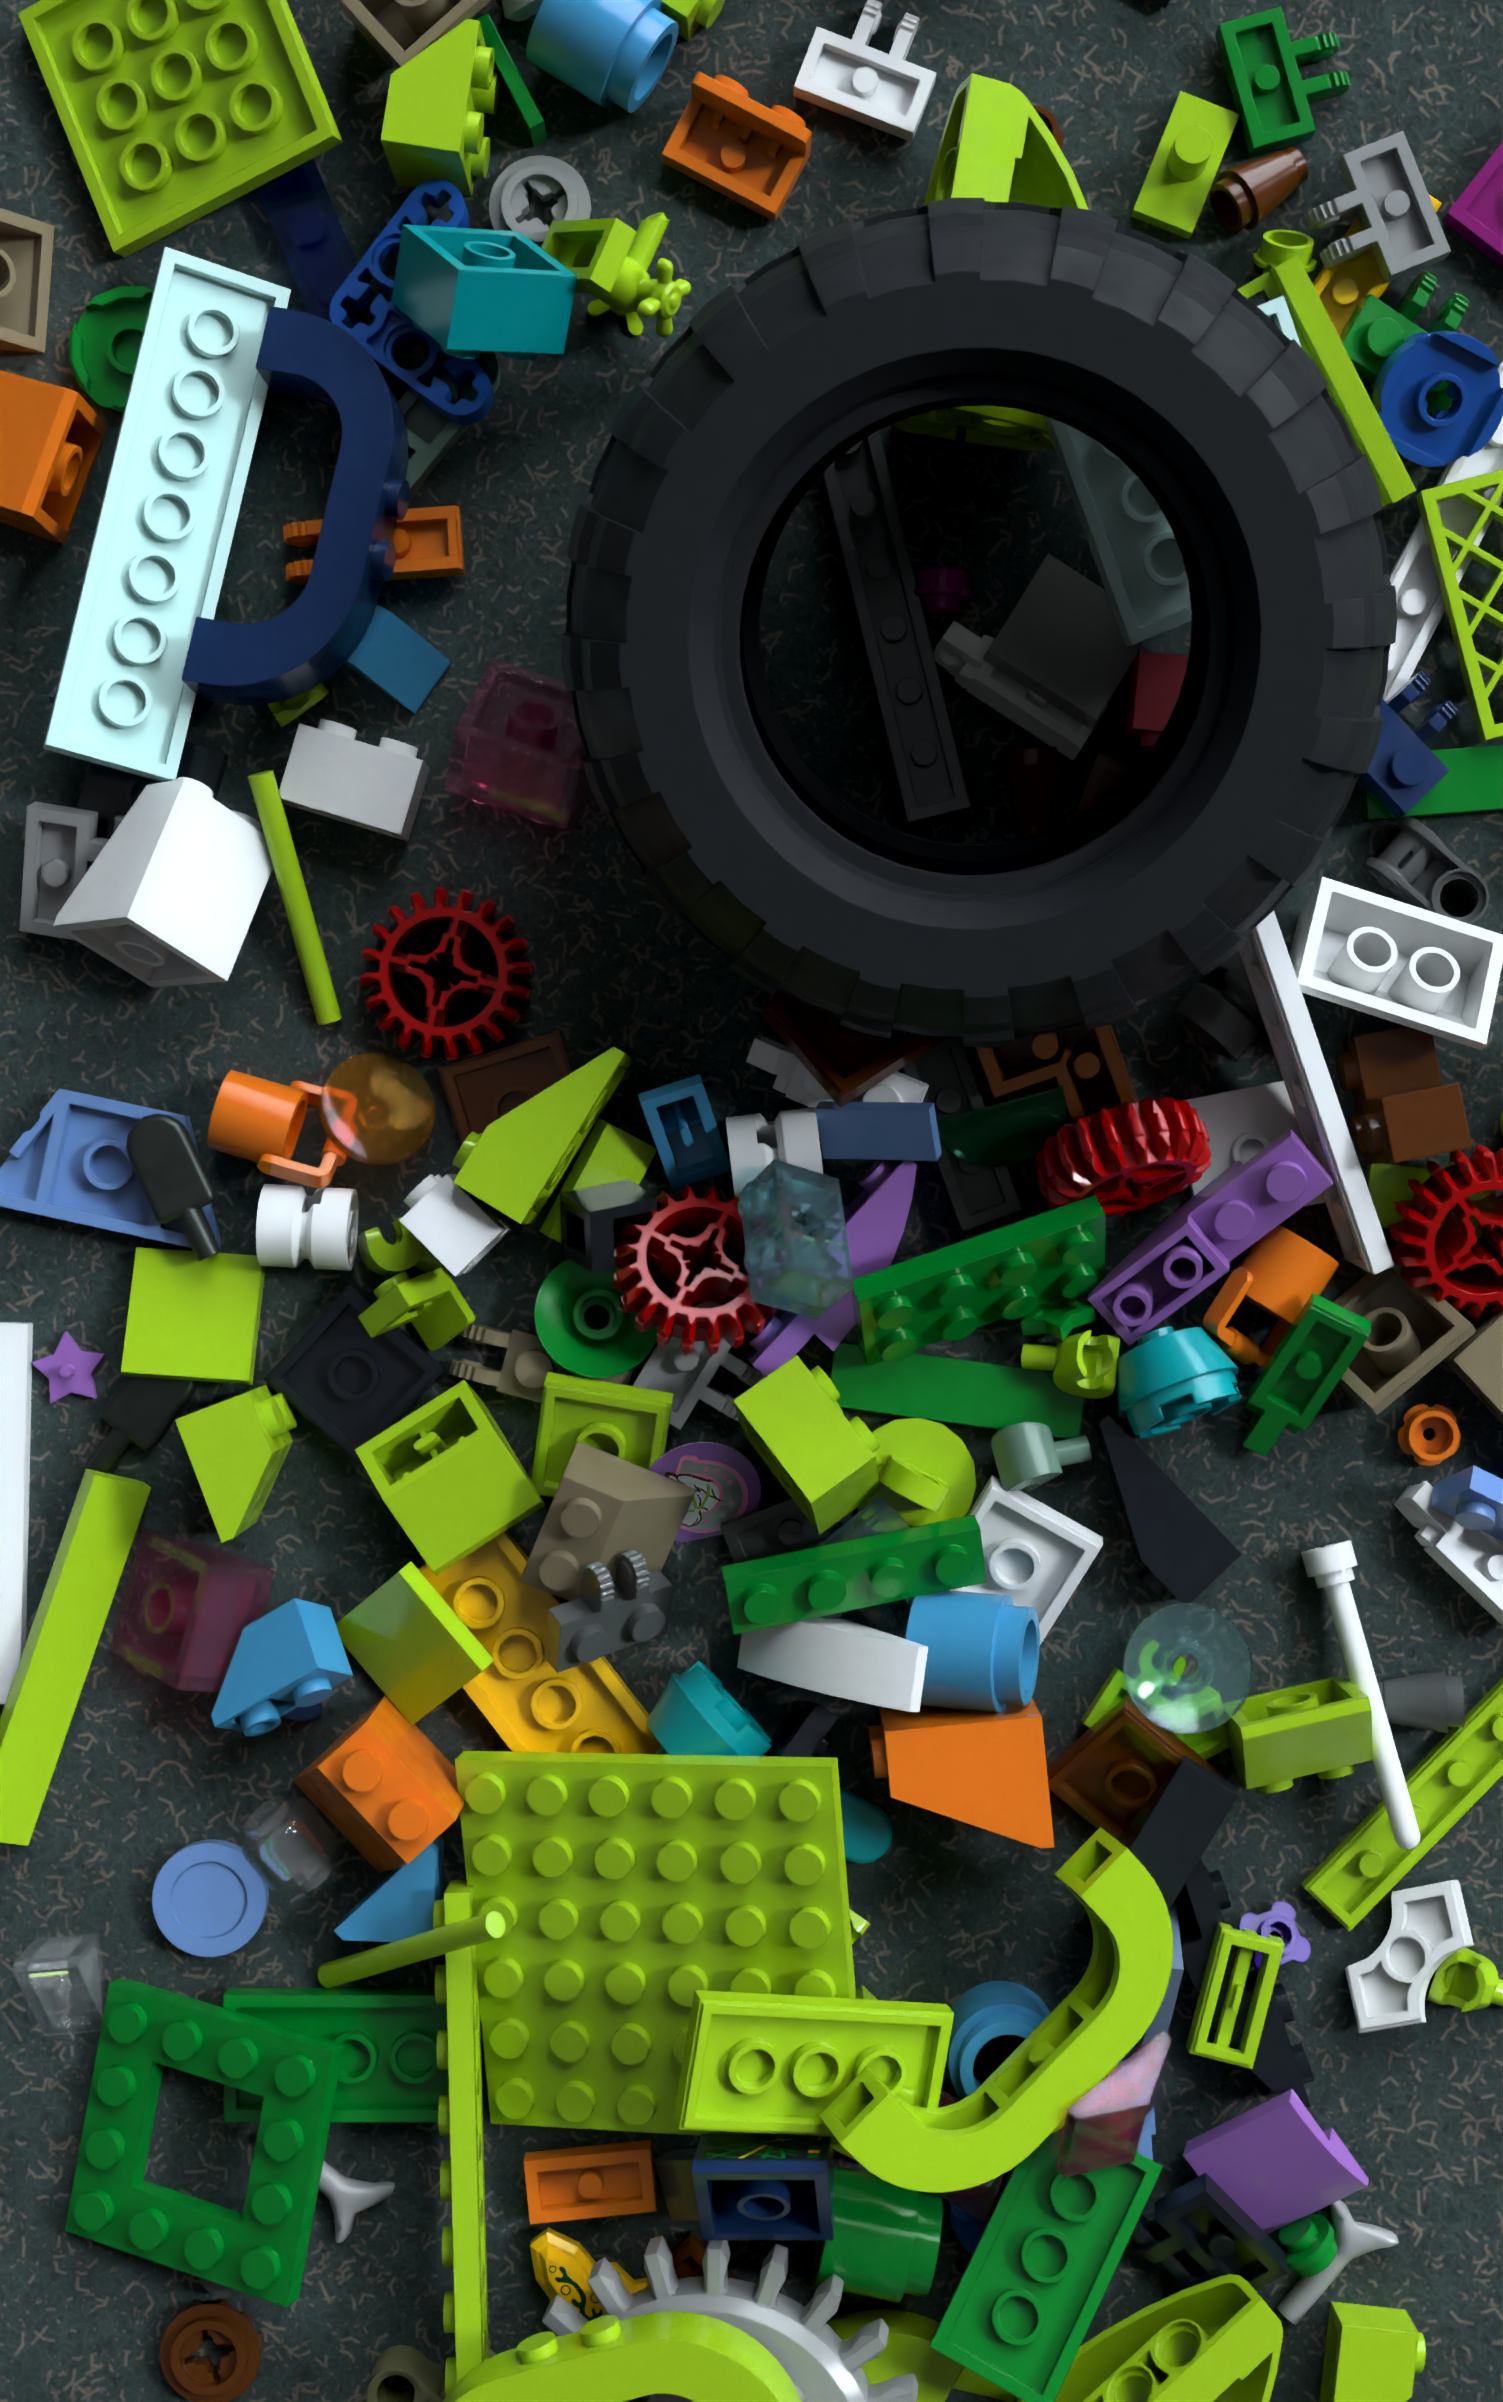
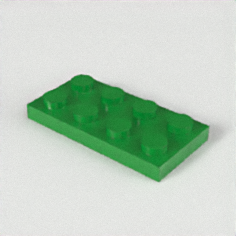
M1096 1195L849 1280L858 1345L867 1366L882 1361H900L909 1357L918 1348L944 1339L948 1341L959 1340L973 1333L976 1328L1004 1318L1009 1320L1022 1318L1030 1314L1038 1305L1046 1304L1061 1297L1069 1299L1078 1298L1091 1292L1105 1278L1106 1215Z
M228 1988L223 1995V2005L226 2009L344 2045L331 2122L438 2123L440 2095H449L448 2070H438L437 2034L438 2030H447V2004H436L435 1988ZM224 2085V2122H259L264 2097Z
M1070 2116L1067 2123L1060 2130L1050 2134L1026 2159L1014 2167L929 2346L1025 2402H1054L1163 2166Z

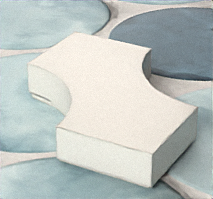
M1458 1880L1392 1892V1919L1383 1942L1368 1958L1345 1968L1359 2033L1426 2022L1425 1996L1434 1972L1453 1953L1463 1948L1474 1946Z

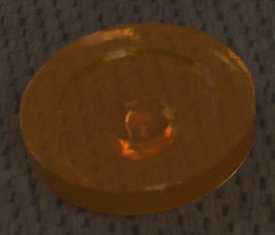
M365 1053L345 1060L333 1070L321 1091L319 1114L327 1136L340 1151L359 1162L384 1166L402 1162L410 1158L422 1147L434 1126L435 1103L431 1090L424 1078L408 1063L387 1054Z

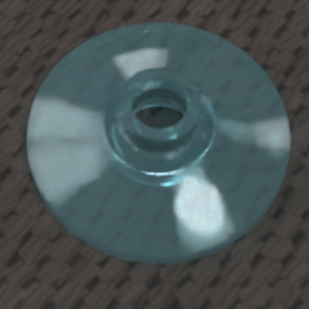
M1180 1603L1157 1610L1143 1620L1136 1628L1125 1650L1123 1675L1130 1698L1147 1719L1169 1731L1193 1734L1209 1731L1222 1725L1241 1708L1248 1696L1253 1680V1659L1245 1636L1231 1619L1216 1609L1205 1605ZM1184 1653L1193 1655L1195 1659L1193 1671L1185 1676L1175 1674L1173 1669L1174 1660Z

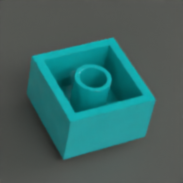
M402 224L391 303L413 321V326L416 329L430 335L440 344L441 351L450 356L475 359L479 357L480 351L500 352L502 355L512 359L534 361L537 359L538 353L564 354L578 276L519 231Z

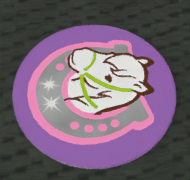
M712 1442L685 1444L662 1455L649 1469L696 1489L693 1500L674 1541L684 1543L722 1535L720 1523L758 1509L761 1499V1484L758 1473L744 1455L728 1446Z

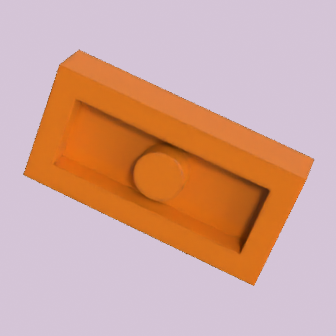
M651 2140L525 2152L523 2163L530 2224L657 2212L658 2201Z

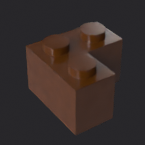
M1111 1024L1088 1030L1086 1025L1054 1033L1025 1036L1016 1039V1045L991 1048L976 1047L994 1098L1056 1077L1073 1125L1078 1123L1080 1117H1090L1099 1113L1102 1108L1111 1109L1118 1107L1124 1101L1129 1104L1138 1102L1137 1094Z
M1405 1026L1342 1040L1344 1052L1336 1054L1335 1057L1337 1076L1343 1091L1352 1090L1357 1115L1349 1116L1348 1118L1349 1133L1356 1153L1365 1152L1367 1164L1398 1163L1472 1147L1460 1084L1451 1083L1443 1085L1432 1034Z

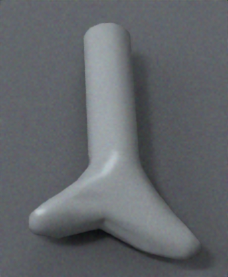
M323 2161L318 2190L330 2201L334 2214L335 2240L337 2243L343 2242L351 2233L356 2213L378 2204L393 2193L395 2188L394 2182H370L345 2177Z
M1341 2200L1330 2204L1334 2240L1338 2247L1336 2256L1331 2264L1320 2273L1310 2277H1301L1277 2305L1278 2310L1285 2318L1296 2325L1352 2259L1380 2248L1399 2244L1397 2236L1392 2231L1382 2227L1354 2221L1346 2204Z

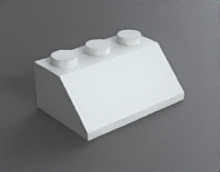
M1322 876L1298 917L1289 954L1301 992L1482 1050L1487 1043L1503 964V935Z

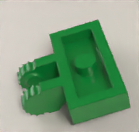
M1281 6L1221 23L1217 28L1215 37L1237 113L1240 114L1239 122L1249 157L1311 140L1316 129L1309 104L1343 95L1345 92H1348V89H1351L1349 75L1345 70L1330 72L1302 81L1298 66L1311 62H1322L1338 53L1337 51L1340 50L1337 33L1327 32L1291 42Z
M1425 270L1414 278L1395 310L1372 294L1361 298L1339 337L1358 375L1375 385L1377 376L1385 361L1411 335L1420 332L1431 333L1443 330L1455 332L1462 320V316L1466 313L1465 311L1470 303L1469 300L1460 293L1455 292L1441 305L1436 318L1431 323L1427 332L1417 326L1412 321L1425 307L1437 282V278ZM1442 380L1437 388L1430 387L1426 393L1425 400L1428 402L1426 411L1429 416H1432L1437 409L1447 411L1453 400L1445 394L1449 384L1445 380Z

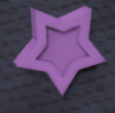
M65 1331L53 1355L31 1362L49 1379L50 1404L72 1392L96 1399L97 1392L93 1373L106 1353L81 1350L70 1334Z

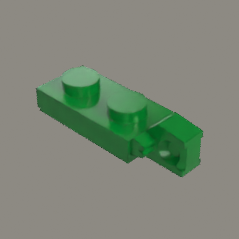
M1312 1293L1250 1388L1244 1408L1254 1414L1247 1425L1246 1438L1242 1446L1266 1457L1284 1428L1295 1434L1300 1428L1306 1431L1371 1333V1321Z

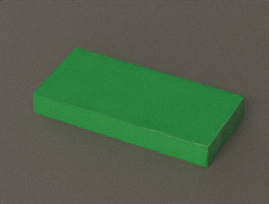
M487 13L476 20L480 21L486 47L494 48V72L500 75V83L533 147L548 140L544 120Z

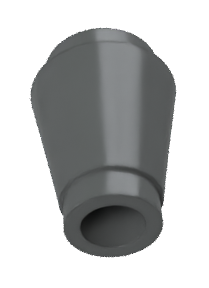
M1445 1669L1378 1682L1389 1723L1448 1734V1727H1464V1690L1461 1675H1446Z

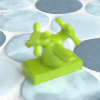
M664 212L650 215L641 220L637 231L618 218L552 221L541 248L578 276L575 293H590L598 298L591 301L588 305L587 310L590 316L599 317L611 310L617 316L626 318L629 333L637 337L642 334L644 328L639 316L648 318L656 315L657 335L669 337L672 334V316L678 311L682 297L690 293L691 285L683 279H678L675 282L672 281L673 264L665 258H660L657 262V279H650V275L647 273L670 219L666 218Z

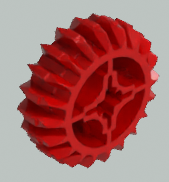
M437 887L434 892L435 907L428 909L423 896L415 892L410 895V903L415 914L409 918L399 907L392 905L388 909V913L399 926L391 933L385 927L375 924L371 929V933L378 939L386 942L384 949L381 952L373 948H364L361 954L362 958L372 963L380 964L379 972H365L359 976L362 985L370 987L380 986L381 988L380 993L372 995L365 1000L366 1008L370 1011H375L388 1006L390 1010L380 1019L377 1024L378 1028L382 1032L387 1033L394 1030L399 1024H403L404 1027L398 1035L396 1042L403 1049H408L418 1035L423 1036L420 1045V1055L428 1059L434 1056L438 1041H444V1053L446 1059L450 1061L459 1059V1040H466L467 1046L473 1055L483 1054L484 1047L478 1034L485 1030L490 1038L497 1043H501L505 1040L506 1036L503 1030L495 1024L496 1020L502 1015L508 1021L519 1024L522 1019V1015L518 1011L507 1006L511 996L522 1001H528L532 995L531 990L523 986L514 985V976L526 977L534 973V967L531 963H513L512 956L523 953L529 948L527 940L521 937L505 942L503 938L513 930L516 922L511 916L507 915L498 920L494 925H491L489 922L497 908V904L491 899H486L481 903L476 913L471 912L474 897L473 893L467 889L461 890L456 906L450 907L448 891L444 887ZM450 922L447 933H443L438 948L427 955L402 953L409 940L421 930L434 924ZM469 926L480 931L490 942L498 963V977L484 974L481 971L472 969L468 965L466 959L468 942H466ZM454 956L453 966L468 978L478 980L476 983L460 980L457 986L449 982L451 990L439 992L440 981L433 978L425 970L417 969L416 967L421 965L433 968L437 962L444 966L442 959ZM396 971L417 977L424 983L427 990L425 1006L428 1007L424 1023L414 1017L403 1004L397 988ZM473 992L492 996L488 1005L471 1020L459 1025L444 1027L447 1014H450L454 1001L460 995Z
M1146 1097L1140 1102L1131 1104L1124 1101L1118 1107L1111 1109L1102 1108L1099 1113L1090 1117H1080L1078 1123L1062 1127L1057 1132V1136L1048 1138L1043 1144V1148L1035 1155L1037 1161V1181L1043 1198L1047 1199L1050 1210L1096 1195L1106 1217L1117 1214L1122 1217L1127 1212L1136 1209L1144 1210L1146 1206L1155 1202H1165L1168 1196L1183 1192L1187 1188V1184L1197 1182L1203 1175L1202 1173L1211 1165L1210 1157L1212 1153L1208 1145L1210 1138L1204 1121H1200L1196 1109L1191 1108L1187 1101H1175L1174 1098L1164 1097L1157 1101Z
M1476 1144L1469 1159L1460 1150L1450 1152L1449 1166L1442 1168L1436 1161H1427V1172L1431 1176L1424 1183L1417 1179H1407L1408 1187L1415 1195L1412 1200L1394 1201L1395 1210L1405 1219L1390 1224L1388 1227L1390 1235L1396 1242H1399L1390 1251L1393 1260L1399 1266H1403L1400 1271L1403 1281L1410 1288L1414 1287L1415 1289L1429 1285L1433 1288L1430 1294L1437 1302L1445 1299L1457 1311L1462 1308L1469 1316L1479 1319L1486 1303L1494 1312L1503 1311V1193L1499 1196L1492 1193L1481 1200H1469L1467 1197L1487 1190L1503 1191V1149L1500 1148L1493 1154L1486 1146ZM1446 1216V1219H1445L1443 1225H1442L1441 1228L1438 1230V1228H1439V1226H1440L1442 1220H1443L1444 1217ZM1470 1216L1478 1222L1485 1247L1477 1241V1236L1474 1233L1476 1229L1469 1220ZM1474 1264L1487 1265L1475 1271L1453 1272L1457 1267L1463 1271Z
M687 1184L681 1190L679 1202H675L667 1193L662 1191L657 1196V1211L637 1214L635 1217L637 1224L626 1223L621 1230L620 1238L624 1245L618 1246L614 1250L615 1265L620 1269L614 1272L613 1287L616 1291L625 1292L621 1296L620 1302L623 1313L639 1312L635 1321V1328L639 1333L648 1331L656 1326L658 1327L656 1343L661 1348L668 1344L672 1336L682 1339L680 1348L685 1356L692 1352L694 1341H704L705 1349L712 1357L718 1352L720 1338L723 1337L732 1347L737 1349L743 1344L744 1330L758 1335L763 1330L765 1324L763 1315L772 1316L777 1312L780 1300L775 1294H780V1292L784 1291L787 1277L784 1275L785 1273L779 1271L784 1267L786 1261L784 1249L773 1247L777 1243L778 1238L776 1226L759 1228L763 1218L760 1207L742 1213L740 1211L742 1198H737L733 1195L727 1203L718 1201V1190L714 1184L707 1189L705 1198H695L694 1191ZM687 1233H702L693 1238L679 1236ZM726 1242L731 1244L742 1255L749 1268L751 1278L740 1273V1266L726 1257L723 1252ZM711 1254L709 1268L705 1267L700 1275L696 1274L692 1283L688 1286L690 1272H695L699 1265L703 1266L707 1257ZM647 1262L660 1267V1274L673 1282L675 1294L672 1299L666 1296L654 1283L649 1273ZM714 1301L722 1304L714 1308H696L697 1305L703 1302Z

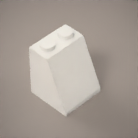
M179 777L177 780L146 785L58 913L53 926L154 988L228 981L273 869L265 836L261 832V824L244 813L231 811L213 798V791L197 780Z

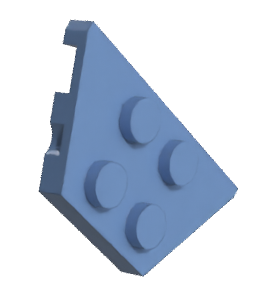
M59 1088L41 1110L39 1120L31 1130L21 1135L9 1150L11 1155L0 1167V1206L192 1248L179 1219L166 1224L157 1221L129 1161L126 1150L127 1136L133 1125L144 1116L152 1114L170 1115L181 1121L189 1131L197 1148L190 1117ZM211 1203L203 1207L202 1210L221 1249L222 1241Z

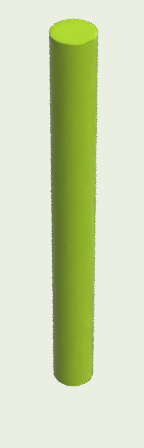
M273 770L249 775L250 787L317 1024L324 1025L342 1019L274 772Z
M491 1911L323 1963L319 1967L318 1979L325 1988H332L500 1938L506 1929L505 1920L499 1912Z

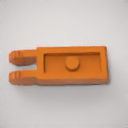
M459 506L410 508L407 510L403 520L396 519L391 541L394 543L396 551L395 566L389 581L465 575L462 517ZM323 519L286 524V526H283L284 543L296 547L318 545ZM314 559L294 561L286 565V582L300 586L306 585L311 574Z

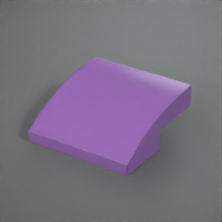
M1293 2089L1187 2141L1183 2156L1198 2176L1206 2172L1267 2235L1367 2187L1369 2182L1368 2177L1334 2129L1330 2128L1323 2132Z

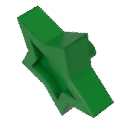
M1061 1297L1043 1305L1039 1304L1020 1322L1023 1335L1049 1334L1056 1339L1064 1341L1073 1328L1096 1321L1094 1307L1077 1302L1076 1298Z

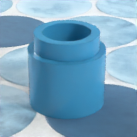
M543 0L529 34L526 56L529 62L602 108H607L615 103L629 113H632L645 102L662 76L677 41L679 24L662 13L661 0Z
M948 1590L915 1596L909 1614L906 1639L928 1646L920 1706L1000 1713L1007 1704L1028 1705L1030 1703L1037 1679L1040 1649L1039 1621L1034 1607L1016 1606L1009 1595Z
M990 1981L969 1989L953 2004L951 2010L954 2012L946 2060L950 2079L961 2099L966 2098L983 2084V2081L976 2079L973 2074L976 2055L983 2045L991 2039L1003 2035H1015L1026 2039L1050 2014L1046 2004L1033 1991L1014 1982Z

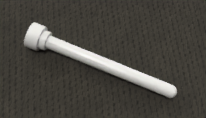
M1351 1540L1326 1545L1323 1548L1319 1547L1303 1551L1301 1555L1307 1577L1315 1578L1317 1588L1324 1587L1350 1682L1369 1697L1372 1710V1761L1394 1839L1401 1848L1413 1849L1420 1842V1831L1349 1581L1355 1579L1352 1567L1358 1565Z

